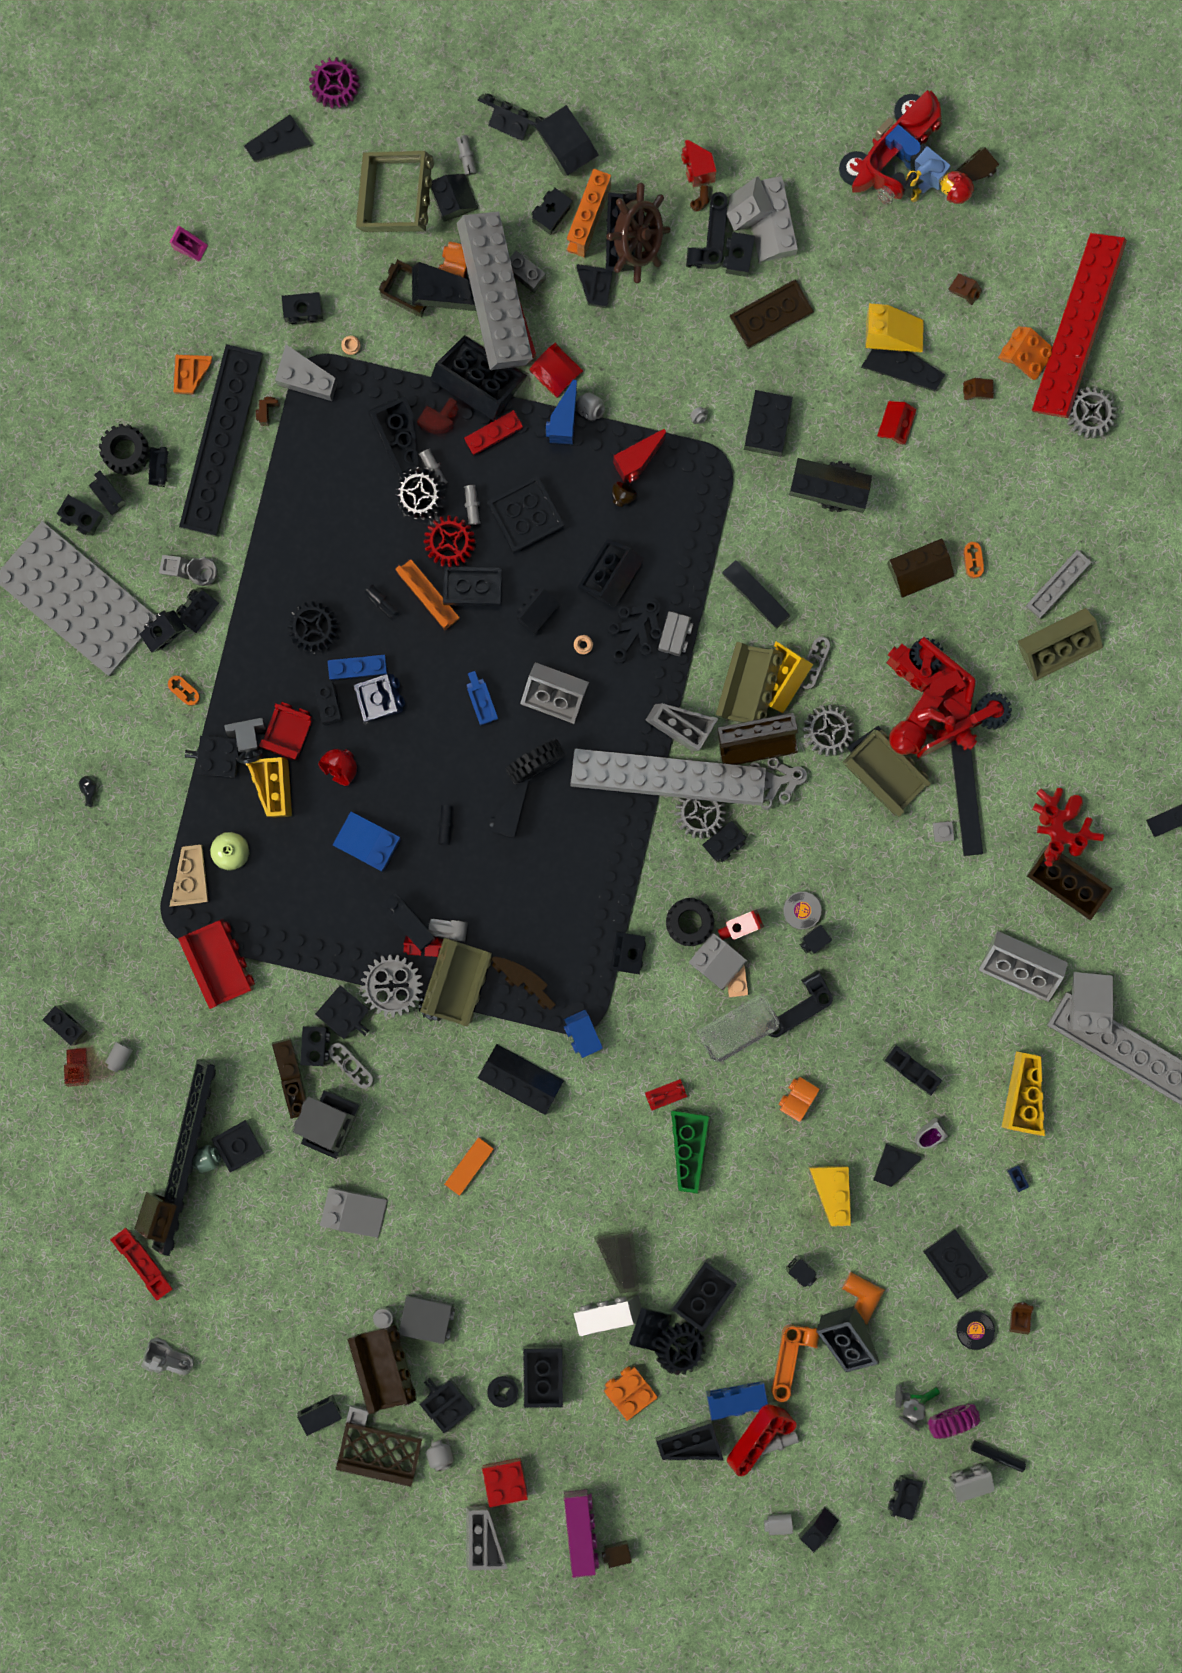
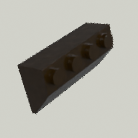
M1046 845L1034 861L1026 877L1091 921L1112 891V888L1063 854L1060 855L1057 861L1053 862L1052 866L1045 865L1046 858L1044 852L1048 847Z

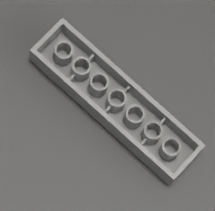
M498 211L463 215L457 222V227L490 370L525 366L533 358L500 213Z

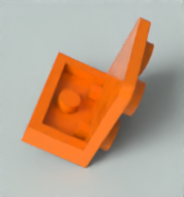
M1018 326L1013 331L1008 343L1002 348L998 358L1003 362L1015 364L1030 379L1036 380L1048 362L1052 346L1032 328Z

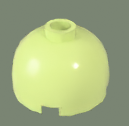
M226 832L217 836L210 848L213 862L219 868L225 870H235L242 867L249 857L247 841L241 835L233 832Z

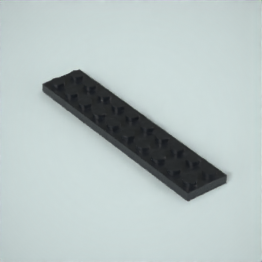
M228 344L225 345L179 527L182 529L215 537L218 535L263 359V353Z
M202 1060L196 1061L164 1194V1201L175 1204L177 1207L165 1243L153 1240L152 1249L165 1256H170V1252L173 1251L175 1246V1240L173 1239L175 1232L179 1229L178 1218L184 1208L183 1197L188 1191V1177L193 1171L192 1160L198 1149L196 1145L197 1139L202 1133V1118L206 1116L207 1107H205L206 1101L210 1098L211 1081L214 1080L216 1075L215 1065Z

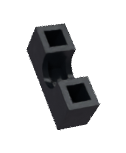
M893 1045L882 1059L930 1096L942 1082V1079L915 1061L897 1045Z

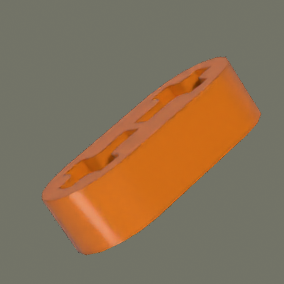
M970 542L963 550L965 569L970 578L976 579L984 572L982 549L978 543ZM971 546L977 549V552L974 554L975 559H972V554L967 551ZM973 562H975L976 568H980L976 575L973 571H970L973 567Z
M172 676L169 679L168 688L178 698L189 706L198 704L200 694L180 676ZM174 680L177 682L181 680L180 685L184 688L182 691L177 687L173 689ZM186 691H188L190 694L195 693V701L190 700L188 702V696H186L184 693Z

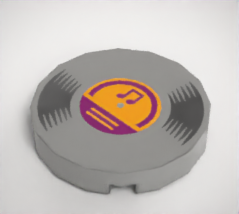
M797 892L785 901L783 915L791 927L799 930L808 929L819 921L821 905L813 894Z

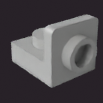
M162 555L159 574L188 579L189 576L186 571L190 560L182 557Z

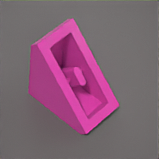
M177 226L170 240L174 250L200 262L208 246L181 226Z

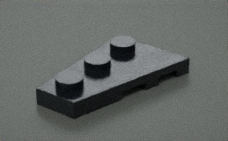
M291 114L243 145L254 162L273 158L288 152L291 153L298 149L312 147Z

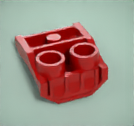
M556 342L529 369L539 382L556 398L559 397L573 379L583 372Z

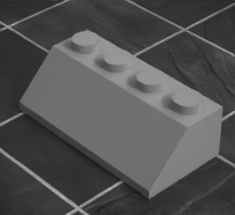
M779 176L764 179L761 183L774 211L752 226L759 263L794 256L798 250L783 178Z
M997 931L990 942L978 971L1049 1002L1065 976L1068 962Z

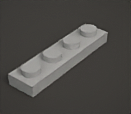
M1077 549L1025 607L1040 619L1088 567L1091 561Z

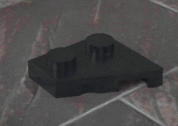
M577 264L576 269L588 306L607 308L613 271L606 270V268Z
M885 1144L873 1180L892 1187L921 1159V1156Z

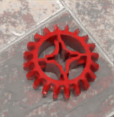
M450 515L447 517L448 521H444V518L440 517V524L436 520L433 521L436 526L435 528L430 525L428 526L432 533L425 532V536L430 538L424 540V544L429 545L425 547V551H432L428 555L429 558L436 556L434 563H438L441 560L440 565L444 567L445 562H448V567H452V562L454 561L455 565L459 566L458 560L461 559L465 563L466 560L463 556L466 555L470 558L471 554L468 550L474 551L475 549L470 545L476 543L475 539L470 538L474 536V532H468L471 529L470 525L463 527L466 523L465 520L458 523L459 518L457 516L454 518V521H451ZM453 527L459 529V531L448 533L444 528ZM439 532L442 536V542L435 548L434 539ZM445 535H446L447 538H449L450 540L453 541L454 547H453L452 545H450L449 543H448V544H445V543H447V542H446ZM464 535L465 545L463 549L460 551L458 549L457 542L461 539L460 537ZM451 550L456 555L445 556L440 554V552Z

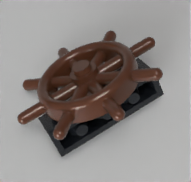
M642 182L637 184V192H608L606 270L615 271L616 273L634 270V282L636 284L641 282L642 266L648 265L651 261L655 267L661 266V261L657 254L662 244L663 234H668L671 231L669 226H663L662 216L658 209L664 200V196L662 194L657 195L653 203L644 200L645 185Z

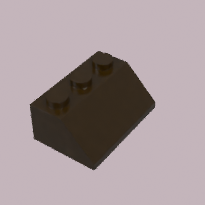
M942 538L892 558L887 562L901 598L954 577L950 555Z

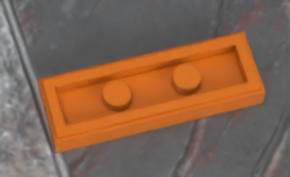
M478 1137L444 1185L460 1196L494 1148Z

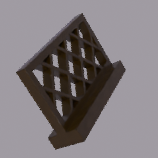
M346 1422L335 1470L412 1487L422 1438ZM349 1428L357 1429L361 1436L352 1441L348 1435ZM370 1433H376L380 1439L373 1445L366 1438ZM389 1437L396 1438L399 1443L392 1449L385 1442ZM363 1438L368 1448L359 1452L354 1443ZM409 1441L417 1443L416 1450L410 1454L404 1446ZM382 1442L387 1452L378 1456L373 1447ZM349 1446H352L357 1454L352 1458L343 1456L344 1450ZM401 1447L406 1456L397 1461L392 1452ZM371 1450L376 1459L366 1462L362 1454ZM389 1454L395 1463L391 1466H384L380 1459ZM409 1459L412 1464V1470H403L400 1463Z

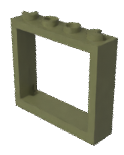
M426 151L363 152L356 227L362 232L426 231V225L428 224L427 212L430 205L429 191L432 186L431 170L434 166L433 157ZM420 163L415 222L371 223L377 164Z

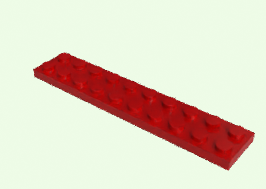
M1090 233L1058 328L1051 355L1032 407L1033 412L1069 418L1127 243L1125 237Z

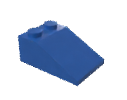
M572 380L553 411L550 421L546 422V437H549L550 443L573 444L577 380Z
M350 812L333 846L384 872L401 838Z

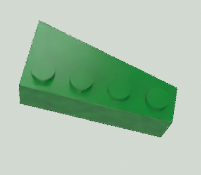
M671 1110L678 1191L698 1194L700 1193L711 1116Z

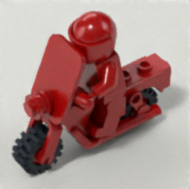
M923 637L918 642L916 641L911 648L901 644L898 649L894 646L888 653L890 658L886 663L899 677L907 680L914 689L922 693L905 721L899 722L889 734V744L898 754H917V757L921 758L955 740L957 745L963 746V750L967 748L971 750L978 741L975 739L977 735L971 734L970 729L979 725L982 727L987 726L989 730L992 727L993 730L1002 727L1011 717L1012 708H1009L1011 703L1006 702L1008 698H1001L1002 694L1000 693L996 695V692H993L991 695L988 693L977 702V706L974 709L976 713L969 716L976 680L970 673L943 652V647L939 648L940 643H934L935 639L929 641V638ZM930 719L939 723L943 722L945 723V730H935L928 722ZM932 734L935 741L922 748L927 740L926 735Z

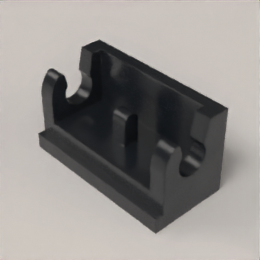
M333 1395L298 1411L297 1418L306 1436L341 1420L342 1416Z

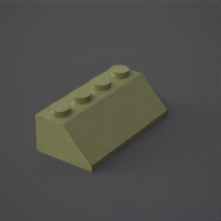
M1086 608L1017 641L1021 655L1035 681L1103 648L1096 619Z

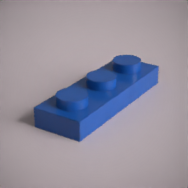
M385 655L328 660L329 680L386 675Z

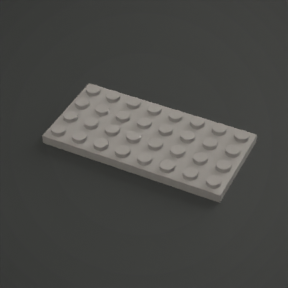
M43 521L0 569V585L109 677L142 639L139 634L144 630V626L157 619L152 612Z

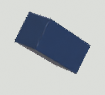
M1019 1165L1007 1169L1017 1192L1029 1187Z

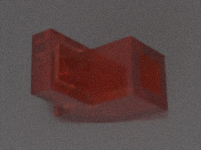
M449 398L441 413L426 406L417 421L418 426L432 434L448 432L454 426L453 421L449 418H454L458 411L457 401Z
M87 1049L66 1050L67 1065H64V1084L67 1087L88 1085Z

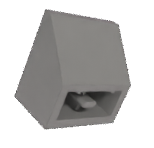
M981 1464L973 1465L969 1471L963 1472V1470H958L948 1477L957 1503L995 1491L991 1472L986 1466Z

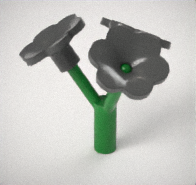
M897 1384L895 1391L896 1408H901L902 1401L906 1400L903 1403L905 1408L903 1414L909 1417L899 1416L898 1418L919 1432L920 1429L917 1428L915 1422L918 1419L923 1420L925 1418V1403L939 1395V1389L935 1387L924 1395H913L903 1392L902 1386Z

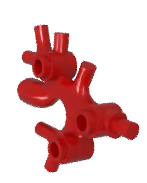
M1042 788L1039 789L1036 794L1046 805L1041 806L1035 803L1032 810L1040 813L1039 820L1044 825L1037 826V833L1048 834L1051 837V842L1044 852L1046 858L1045 865L1052 866L1053 862L1059 859L1065 844H1069L1068 850L1072 856H1080L1085 850L1088 840L1103 841L1104 834L1090 831L1093 822L1090 817L1085 819L1078 833L1068 832L1064 828L1065 822L1073 820L1080 813L1083 806V798L1079 795L1071 796L1065 809L1060 810L1057 805L1064 792L1061 788H1057L1053 796H1049Z

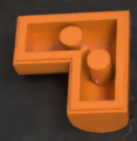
M850 1272L841 1289L858 1297L854 1307L867 1325L885 1290Z

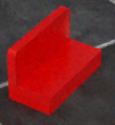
M888 401L877 436L905 445L917 409L906 402Z

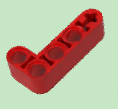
M771 1404L763 1406L728 1455V1465L737 1476H745L750 1472L777 1432L785 1435L792 1433L796 1428V1421L783 1408Z

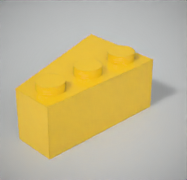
M808 1167L829 1225L851 1226L849 1167Z

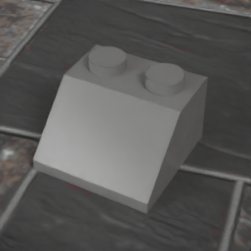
M759 176L730 195L727 216L734 231L748 229L774 211Z
M714 933L710 935L689 961L697 971L721 990L727 987L747 962L744 957Z

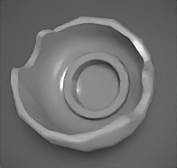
M206 557L192 558L187 564L186 572L190 580L196 585L205 586L215 581L217 567L212 560Z

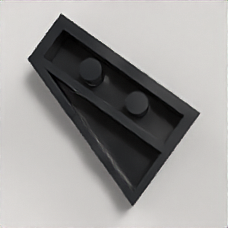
M711 1420L655 1437L662 1460L724 1461Z

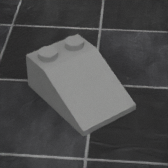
M1074 972L1069 1030L1112 1034L1113 976Z
M331 1186L328 1189L320 1226L378 1238L387 1200Z

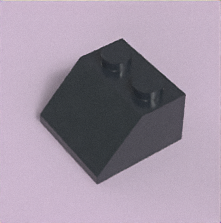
M465 174L444 175L432 180L430 190L443 222L479 209Z

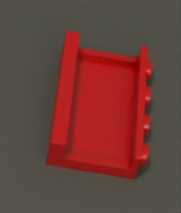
M224 919L178 938L209 1009L254 989L253 985H255L252 975H248L246 971L247 963L244 957H240L238 953L239 945L230 935V932H232L231 927Z

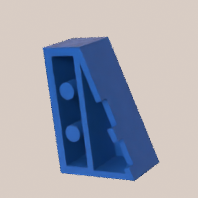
M763 1381L706 1391L711 1420L723 1419L732 1415L746 1414L745 1412L749 1411L759 1412L763 1406L768 1404Z

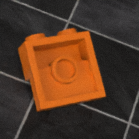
M627 1366L620 1372L621 1376L615 1380L613 1377L604 1384L606 1386L604 1388L605 1394L626 1421L658 1398L635 1366L632 1368Z

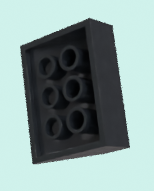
M464 335L435 364L430 380L494 420L508 404L527 375L515 367L490 370L485 348Z

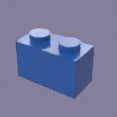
M586 1010L564 1019L566 1026H564L565 1032L568 1037L572 1036L574 1040L571 1045L575 1054L579 1053L584 1058L603 1049Z

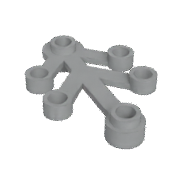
M769 758L767 761L768 768L770 770H778L785 775L778 777L765 771V779L768 781H765L764 790H770L767 796L763 798V802L768 801L770 805H762L761 808L764 810L771 809L772 801L781 785L786 783L789 784L786 790L780 793L779 801L781 804H788L796 785L803 784L807 779L805 769L799 766L789 768L779 763L777 758ZM775 761L777 764L775 766H771L770 762ZM758 763L750 764L751 767H760ZM800 773L801 776L796 778L794 777V774ZM787 796L788 799L784 801L781 797Z

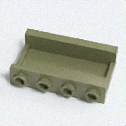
M736 642L716 715L723 719L740 723L765 719L784 653L773 648L769 650Z
M873 730L842 763L895 816L900 817L905 812L903 809L931 783L928 781L929 777L922 770L919 772L914 767L916 764L909 757L905 758L891 748L888 741L889 736L884 731Z
M444 938L420 1012L468 1027L474 1017V1007L480 999L479 992L481 986L485 983V973L491 965L492 953Z

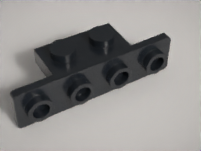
M489 93L480 95L477 100L494 108L488 124L489 127L521 141L524 140L530 124L534 126L545 119L540 116L534 117L525 109L520 108L518 110L507 101L500 102L495 99L494 95Z

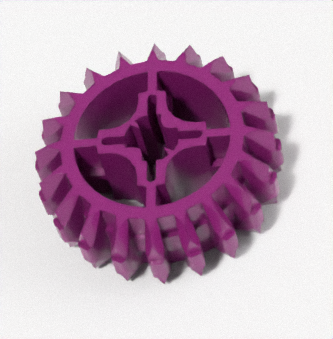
M337 56L335 61H332L330 57H328L327 63L321 60L322 66L316 64L315 69L317 71H311L313 77L309 78L311 83L309 88L313 91L312 96L317 97L318 103L323 101L324 107L330 103L331 109L334 108V104H337L340 109L342 102L348 106L347 99L354 101L353 95H358V90L356 89L360 88V83H358L360 78L359 75H356V68L352 69V63L346 64V59L339 62ZM331 70H338L336 73L329 72ZM346 75L350 78L347 89L342 84ZM322 76L325 78V81L327 82L324 85L325 88L323 90H321L319 87V83ZM333 80L336 81V80H337L338 84H336V85L333 84V85H332V84H331V81H333ZM334 92L340 93L339 95L335 96L331 95Z
M963 1404L939 1412L928 1420V1428L936 1439L952 1437L975 1428L981 1421L980 1414L974 1404Z

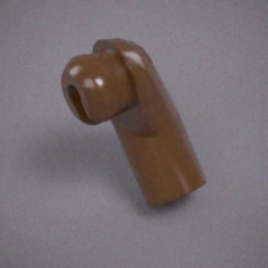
M700 186V197L690 202V207L694 211H701L709 204V186Z

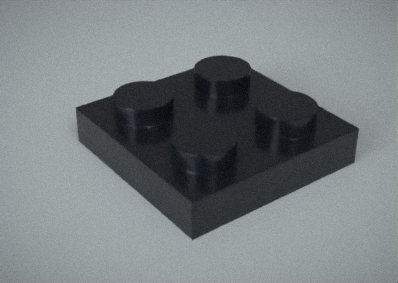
M247 1120L212 1138L230 1173L265 1154Z
M641 1307L629 1344L642 1349L658 1350L655 1344L660 1343L658 1337L664 1335L662 1330H667L672 1315Z

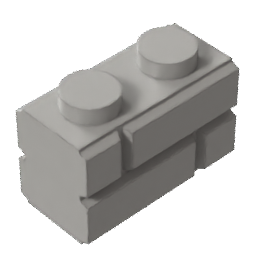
M668 612L658 650L680 656L681 652L685 653L688 644L685 641L686 634L691 633L693 623H690L691 618Z

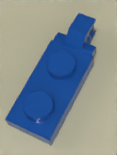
M475 671L468 673L471 683L467 684V690L479 724L483 725L497 720L498 717L486 683H484L483 679L478 680Z

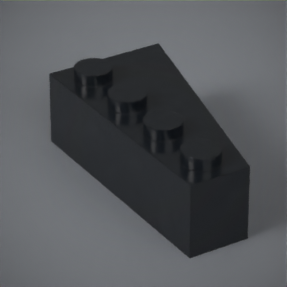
M421 262L412 267V305L476 311L469 279Z

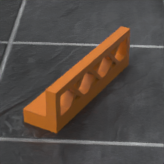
M411 559L402 567L399 565L395 568L398 575L444 630H447L460 619L450 605H443V597Z

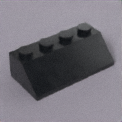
M797 458L789 496L864 513L870 492L872 475Z
M498 1044L494 1047L478 1076V1079L544 1115H546L564 1082L561 1078Z

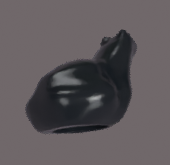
M84 776L79 780V789L85 796V806L92 807L96 783L89 776Z

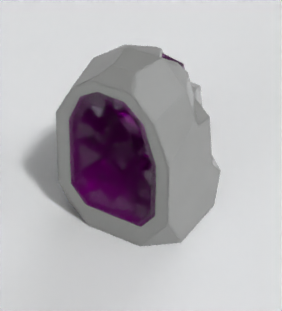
M936 1117L923 1126L916 1134L915 1143L924 1149L932 1148L948 1137L947 1130Z

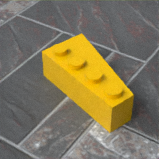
M1016 1051L1003 1116V1128L1045 1136V1129H1043L1041 1056Z

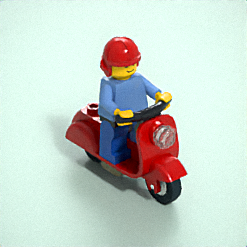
M928 90L925 91L921 96L907 94L898 99L894 108L896 123L891 127L894 120L893 118H888L877 129L875 139H872L874 146L868 155L863 152L853 151L846 154L840 161V177L845 183L852 186V193H860L873 186L879 194L877 196L878 199L884 204H891L893 198L901 199L903 195L910 198L912 202H916L919 199V194L925 193L930 188L941 189L947 195V201L950 203L963 204L971 198L974 192V184L967 174L960 171L951 172L950 164L928 146L924 145L928 141L929 135L933 131H938L942 125L941 105L932 90L930 92ZM895 155L904 162L906 168L911 169L906 179L901 172L895 173L892 178L880 172ZM918 178L923 180V182L917 186V189L914 190L913 186L916 185Z

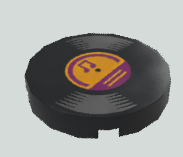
M970 1311L965 1313L957 1322L956 1334L962 1345L968 1349L980 1350L991 1344L995 1335V1327L988 1315L980 1311Z

